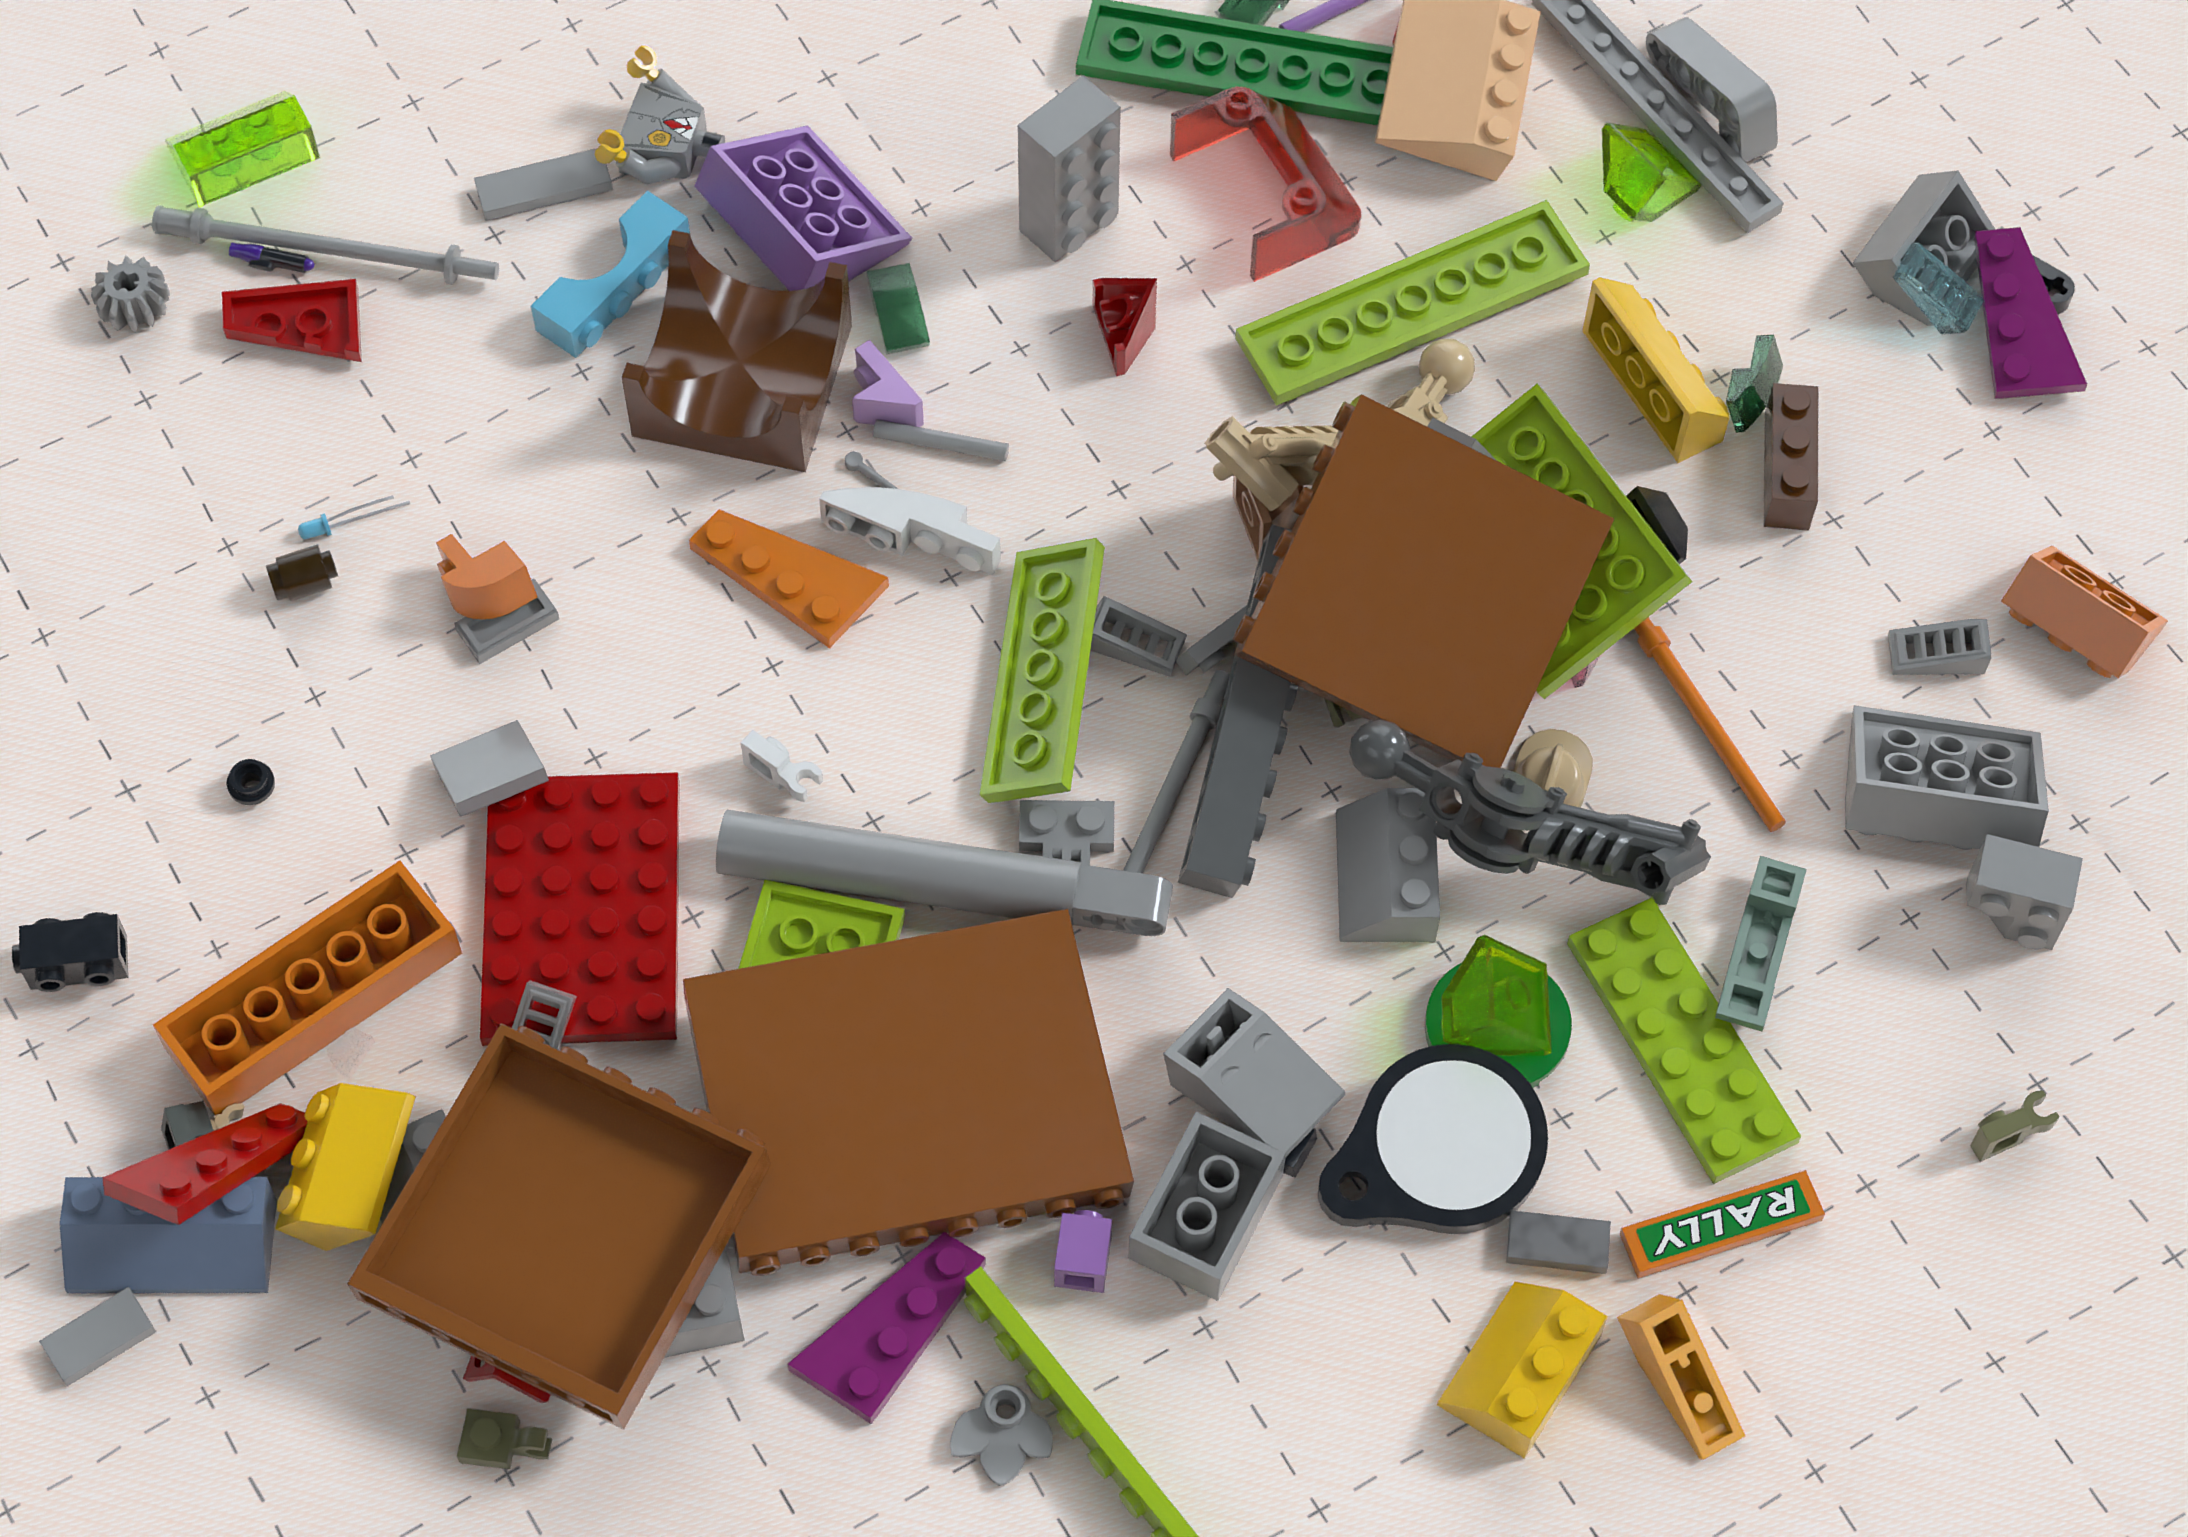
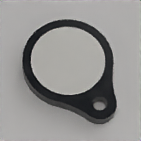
M1441 1044L1409 1053L1388 1067L1375 1082L1353 1130L1339 1151L1324 1167L1319 1178L1317 1195L1321 1209L1329 1219L1342 1226L1351 1227L1401 1225L1437 1233L1464 1234L1496 1225L1508 1218L1513 1210H1518L1527 1200L1542 1172L1548 1150V1126L1542 1104L1528 1080L1513 1065L1489 1051L1468 1045ZM1347 1177H1358L1366 1184L1367 1193L1361 1199L1349 1200L1340 1193L1339 1185Z

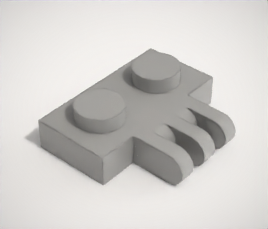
M1020 800L1019 851H1043V857L1080 861L1083 865H1090V852H1114L1115 801Z

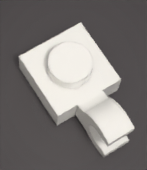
M752 729L740 742L744 765L779 790L785 787L790 795L798 801L805 802L808 798L807 789L798 784L801 779L810 778L819 785L823 782L822 771L816 764L808 761L790 762L787 748L771 736L764 738Z

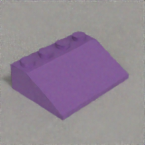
M808 125L711 146L694 185L709 204L733 228L735 233L743 239L783 283L788 291L806 289L821 282L825 278L829 262L847 265L849 282L909 245L912 239L911 235Z

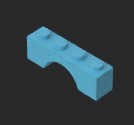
M648 190L619 218L622 242L626 251L616 267L602 276L587 280L559 277L531 305L535 330L575 358L587 347L594 346L601 338L603 331L616 318L623 317L630 309L632 302L645 289H650L657 283L661 273L668 267V242L672 230L690 233L688 217Z

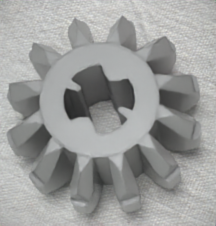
M125 255L122 264L115 265L108 261V272L95 273L96 285L91 288L92 300L97 305L96 310L99 317L104 322L110 321L117 331L128 324L129 328L136 333L139 324L146 323L153 327V316L166 315L165 302L170 300L168 285L165 283L163 272L158 266H151L144 257L132 263V260Z

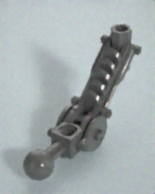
M1385 720L1368 721L1360 726L1351 738L1349 753L1354 767L1365 777L1372 779H1390L1393 776H1397L1424 792L1425 796L1419 811L1437 821L1433 833L1439 839L1448 840L1450 848L1456 855L1480 869L1503 874L1513 873L1520 869L1521 872L1529 874L1535 870L1539 861L1585 872L1603 882L1637 889L1650 898L1653 897L1656 904L1666 905L1674 887L1705 871L1711 858L1706 849V840L1698 836L1701 826L1693 819L1683 822L1682 827L1630 814H1605L1563 804L1567 793L1562 788L1550 787L1549 791H1546L1530 779L1516 772L1503 768L1486 767L1482 765L1483 759L1476 753H1466L1462 761L1457 759L1437 768L1410 752L1406 733L1395 723ZM1454 789L1459 792L1462 804L1456 799Z

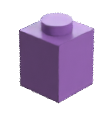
M1078 1210L1074 1214L1062 1213L1054 1266V1287L1104 1293L1112 1238V1219L1103 1218L1100 1213L1090 1210Z

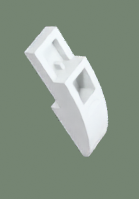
M878 487L823 491L819 498L822 523L838 534H851L863 539L879 551L886 552L890 550L903 556L910 542H913L927 553H940L957 560L961 566L968 570H981L991 575L995 573L1001 562L1000 537L968 525L967 506L921 492Z

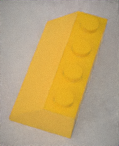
M1601 277L1593 280L1582 332L1675 461L1680 463L1723 442L1730 418L1725 403L1721 398L1714 397L1708 389L1698 366L1690 364L1681 352L1676 336L1671 331H1666L1657 319L1651 302L1646 298H1642L1631 284Z

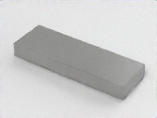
M597 148L475 177V186L485 221L612 191L613 186L607 164L596 160L595 150Z

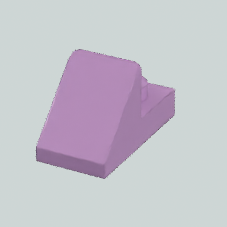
M870 340L855 348L856 369H854V375L863 391L852 399L854 420L858 423L875 425L876 420H883L916 427L923 426V400Z

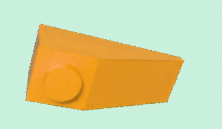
M1658 1294L1617 1317L1639 1365L1699 1459L1704 1460L1746 1436L1682 1299Z

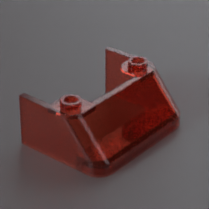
M1232 87L1171 113L1170 157L1173 161H1177L1248 129L1257 139L1288 185L1282 196V209L1288 220L1253 235L1250 277L1256 282L1352 239L1360 229L1361 209L1292 108L1249 88Z

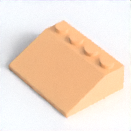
M1403 0L1375 143L1497 181L1515 155L1541 11L1507 0Z

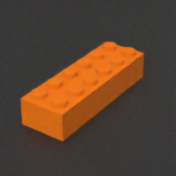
M399 860L154 1023L153 1027L164 1049L214 1116L222 1114L227 1106L241 1104L460 956L462 950L455 928L401 860Z

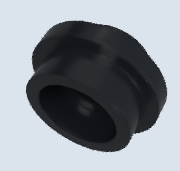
M245 759L232 767L228 774L226 785L233 800L243 805H256L265 801L272 794L275 787V778L272 770L265 763L255 759ZM249 781H259L252 788H244L245 784Z

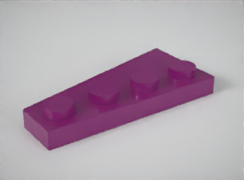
M2021 227L1976 231L1974 242L1995 399L2086 391V379Z

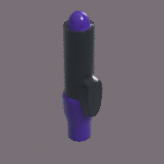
M232 242L229 247L230 257L240 258L248 262V266L264 271H273L277 267L306 273V271H310L315 267L314 261L309 259L307 255L267 248L257 244Z

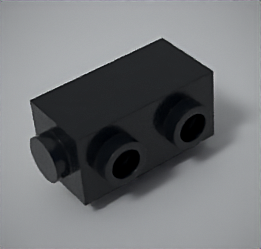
M103 912L89 913L80 919L63 921L55 918H45L36 921L34 924L19 926V944L12 946L14 971L16 974L22 973L31 990L37 989L43 992H56L68 985L85 983L92 986H104L111 984L117 979L129 978L127 933L117 914L110 915Z

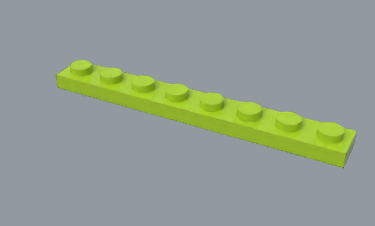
M979 1267L965 1277L967 1297L963 1301L970 1314L980 1324L985 1321L988 1322L997 1334L994 1337V1341L1001 1353L1010 1362L1017 1359L1028 1372L1025 1375V1380L1033 1393L1041 1401L1048 1397L1059 1411L1056 1414L1057 1421L1065 1433L1073 1440L1078 1436L1090 1450L1087 1457L1094 1469L1104 1479L1111 1476L1122 1491L1119 1493V1497L1130 1514L1136 1519L1141 1515L1154 1529L1151 1537H1199L984 1269Z

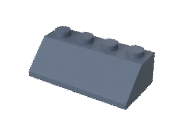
M65 1177L59 1225L66 1293H119L127 1287L133 1293H268L277 1198L267 1177H252L180 1225L104 1195L102 1177Z

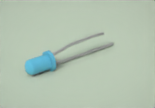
M393 495L348 509L328 519L325 513L321 514L320 518L301 523L298 527V533L303 539H310L323 534L329 536L332 535L331 528L411 503L409 500L335 524H328V522L353 511L394 499Z

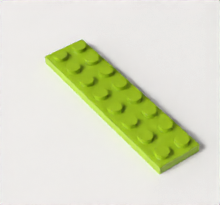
M1544 200L1236 328L1235 339L1277 406L1584 277L1589 273L1590 264L1549 202Z

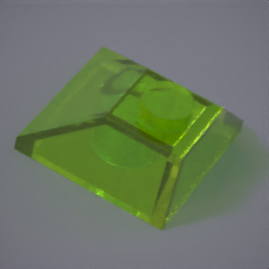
M1608 122L1602 128L1604 192L1615 202L1612 205L1615 212L1629 222L1634 220L1653 222L1702 187L1701 183L1646 129Z
M1487 935L1477 937L1442 995L1441 1027L1443 1041L1448 1044L1481 1048L1499 1056H1545L1552 1053L1547 964Z

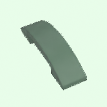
M1760 856L1732 951L1715 1018L1763 1032L1780 963L1807 869Z

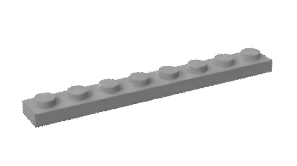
M1532 0V5L1538 11H1541V15L1746 233L1751 232L1781 213L1784 202L1592 0Z

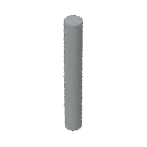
M876 420L873 430V437L1001 461L1007 460L1009 443L883 420Z

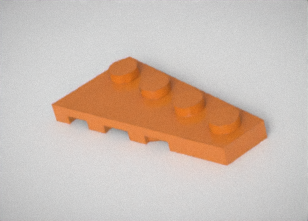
M720 509L689 539L692 551L828 648H831L889 587V580L885 575Z

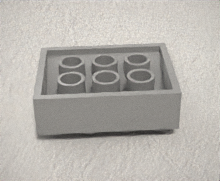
M1854 705L1845 794V827L1847 830H1854L1864 835L1881 834L1901 837L1917 843L1928 841L1948 844L1964 850L1980 849L1987 834L2037 847L2040 846L2049 812L2040 732Z

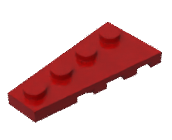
M279 1103L102 1177L104 1195L180 1225L294 1151L298 1142L303 1138L308 1124V1120L305 1119V1112L297 1110L290 1105Z

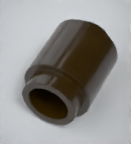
M318 544L275 557V563L266 565L277 600L288 597L290 601L331 589L333 587L330 579L338 577L330 550L321 553Z

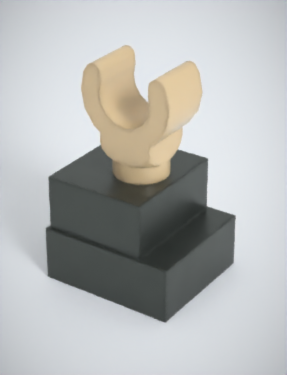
M204 1101L186 1105L183 1103L164 1108L161 1130L168 1150L227 1126L233 1119L242 1118L244 1105L239 1103L227 1106L222 1114L214 1116L211 1120Z

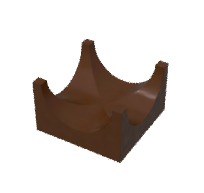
M672 230L668 242L669 260L666 295L652 350L644 366L626 363L621 377L632 437L806 473L852 328L847 265L829 262L825 278L818 284L806 289L794 291L764 289L746 284L721 272L698 252L692 242L690 233Z

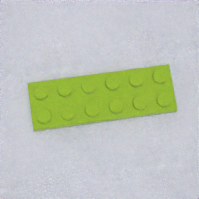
M1097 538L1016 552L979 794L988 803L1071 791L1105 546Z
M1653 897L1569 935L1567 945L1713 1184L1799 1143L1800 1133L1731 1022L1715 1018L1718 1007L1716 998Z

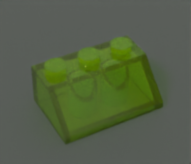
M287 91L280 92L165 139L166 145L199 207L320 158L312 126L295 95Z

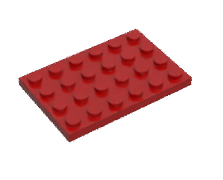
M678 772L548 776L549 780L543 784L489 805L487 813L480 1041L482 1046L489 1045L501 1023L510 1028L513 1027L526 984L529 981L577 996L561 1044L677 1040L680 780ZM537 1001L533 1002L531 1008L556 1018L559 1012L558 1008ZM530 1019L527 1020L525 1026L550 1036L554 1028Z

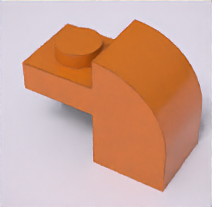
M452 534L436 542L442 557V561L437 563L442 575L441 580L453 609L459 614L479 620L498 618L538 598L526 565L505 541L474 558L468 554Z

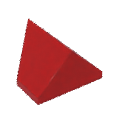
M1098 278L1093 280L1092 306L1116 376L1126 374L1155 330L1157 278Z

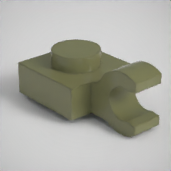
M2040 1090L2030 1093L2018 1110L2007 1115L2004 1110H2000L1988 1115L1979 1122V1129L1970 1147L1980 1162L2023 1143L2025 1137L2031 1134L2047 1132L2055 1126L2060 1117L2057 1112L2042 1117L2037 1115L2033 1107L2040 1105L2045 1099L2046 1094L2044 1091Z
M467 1408L457 1459L460 1464L510 1470L513 1455L542 1460L549 1459L552 1438L547 1437L548 1430L544 1428L523 1427L519 1429L520 1419L517 1414Z

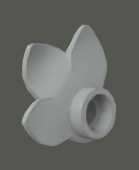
M1008 1384L993 1387L984 1395L979 1408L963 1413L955 1423L950 1440V1449L953 1457L980 1455V1462L986 1475L998 1486H1004L1018 1476L1024 1466L1026 1455L1033 1458H1049L1053 1446V1434L1047 1420L1031 1411L1030 1400L1023 1390ZM1002 1405H1010L1015 1409L1014 1415L1007 1419L999 1417L996 1411Z

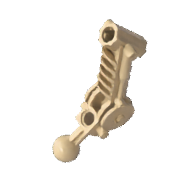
M1456 339L1433 341L1422 352L1419 361V374L1422 378L1420 385L1394 399L1387 407L1425 426H1428L1432 418L1445 423L1448 416L1443 412L1440 401L1444 395L1461 392L1473 379L1475 359L1468 346ZM1231 416L1210 434L1204 444L1220 461L1213 466V474L1216 479L1224 481L1231 476H1235L1272 511L1281 506L1293 494L1298 485L1308 486L1314 484L1318 472L1312 470L1313 464L1324 444L1331 447L1338 430L1333 428L1332 425L1311 427L1277 426L1256 427L1249 433Z

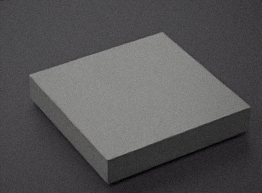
M518 720L430 755L434 768L460 817L549 780L541 760Z

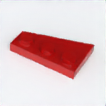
M356 279L222 292L223 330L226 339L362 362L359 290Z

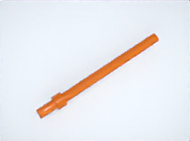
M1646 618L1634 628L1639 635L1638 644L1648 658L1653 657L1768 830L1774 832L1785 825V819L1670 650L1671 641L1661 626H1654L1650 618Z

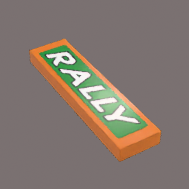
M1804 1170L1622 1227L1620 1237L1637 1278H1642L1822 1221L1825 1212L1807 1171Z

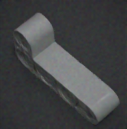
M1688 17L1681 18L1647 34L1645 43L1652 62L1718 119L1719 135L1745 162L1751 161L1777 147L1776 99L1770 86L1761 77Z

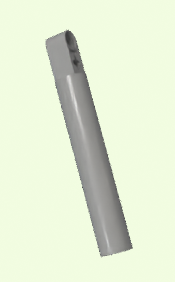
M728 809L725 811L721 822L716 850V872L718 874L763 881L770 880L790 885L1009 918H1020L1068 909L1072 926L1076 925L1143 936H1159L1165 933L1173 885L1170 881L1156 875L1083 865L1082 862Z

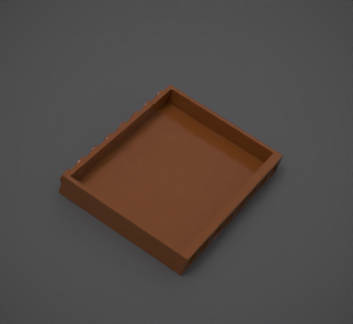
M1068 909L683 979L684 1000L706 1110L720 1121L719 1126L734 1133L738 1129H744L762 1139L771 1163L732 1234L739 1273L751 1271V1274L754 1276L769 1275L779 1271L781 1265L801 1262L803 1266H815L829 1261L831 1255L850 1252L851 1256L855 1257L866 1256L879 1251L880 1246L898 1242L902 1247L917 1246L927 1242L929 1236L939 1235L943 1232L949 1233L950 1237H964L977 1232L980 1226L998 1223V1226L1001 1228L1015 1227L1025 1223L1027 1217L1046 1214L1048 1218H1061L1062 1213L1072 1214L1078 1207L1093 1204L1098 1209H1107L1122 1204L1125 1201L1124 1198H1129L1134 1184L1133 1174Z

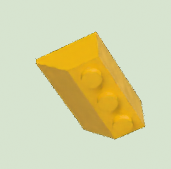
M339 1083L317 1092L309 1101L305 1111V1119L308 1120V1124L303 1138L298 1142L292 1153L291 1164L294 1168L289 1184L283 1189L277 1202V1211L280 1213L275 1229L324 1251L375 1235L416 1096L408 1092Z
M1515 1281L1442 1394L1437 1406L1525 1459L1600 1339L1608 1316L1565 1290Z

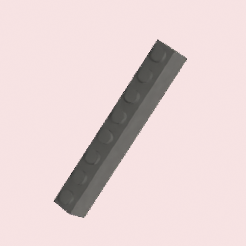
M1272 524L1262 542L1245 614L1252 617L1259 600L1253 598L1256 586L1264 572L1272 574L1279 557L1273 555L1274 548L1284 529L1291 532L1292 530ZM1234 655L1178 883L1230 898L1234 897L1241 885L1248 886L1253 875L1256 859L1249 857L1252 840L1259 842L1264 830L1266 814L1259 813L1263 797L1270 798L1275 785L1277 771L1271 770L1270 766L1273 754L1280 755L1288 730V728L1280 726L1284 710L1288 712L1292 710L1298 690V685Z

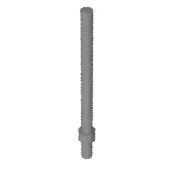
M1216 670L1204 697L1197 699L1190 714L1192 723L1123 871L1144 872L1208 730L1215 728L1221 711L1220 704L1224 698L1230 675L1226 671Z

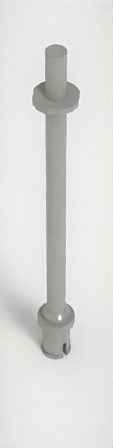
M158 205L154 210L152 218V229L155 231V234L190 238L191 242L203 244L210 237L439 271L443 272L445 283L450 285L454 284L458 275L497 280L499 275V263L460 257V247L453 244L448 248L446 255L216 220L212 218L208 210L196 208L192 212Z

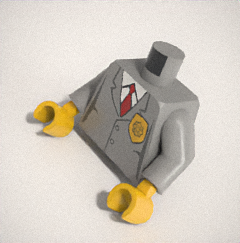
M642 45L634 53L644 65L637 59L632 58L627 63V72L634 78L645 76L648 81L647 83H640L621 133L619 134L615 130L607 129L597 138L598 143L601 145L595 150V157L598 162L608 164L615 160L619 173L631 175L645 184H652L672 178L685 179L691 175L697 157L706 158L711 146L725 143V136L707 132L704 107L662 68L656 70L654 68L657 63L655 51L648 46Z

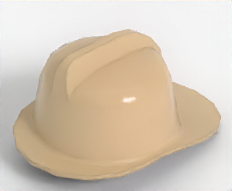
M1548 729L1536 732L1526 739L1519 751L1513 772L1530 779L1546 791H1549L1550 787L1562 788L1567 793L1563 804L1581 808L1592 774L1593 758L1588 746L1578 736L1565 730Z

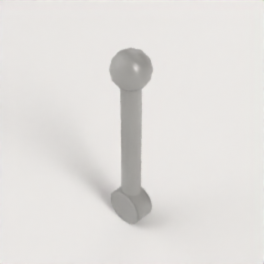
M853 451L845 456V466L848 470H859L882 488L898 489L864 464L860 453Z

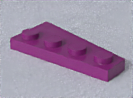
M943 1232L787 1364L788 1371L872 1425L965 1295V1277L979 1267L984 1268L986 1266V1257L956 1238L950 1237L948 1233Z

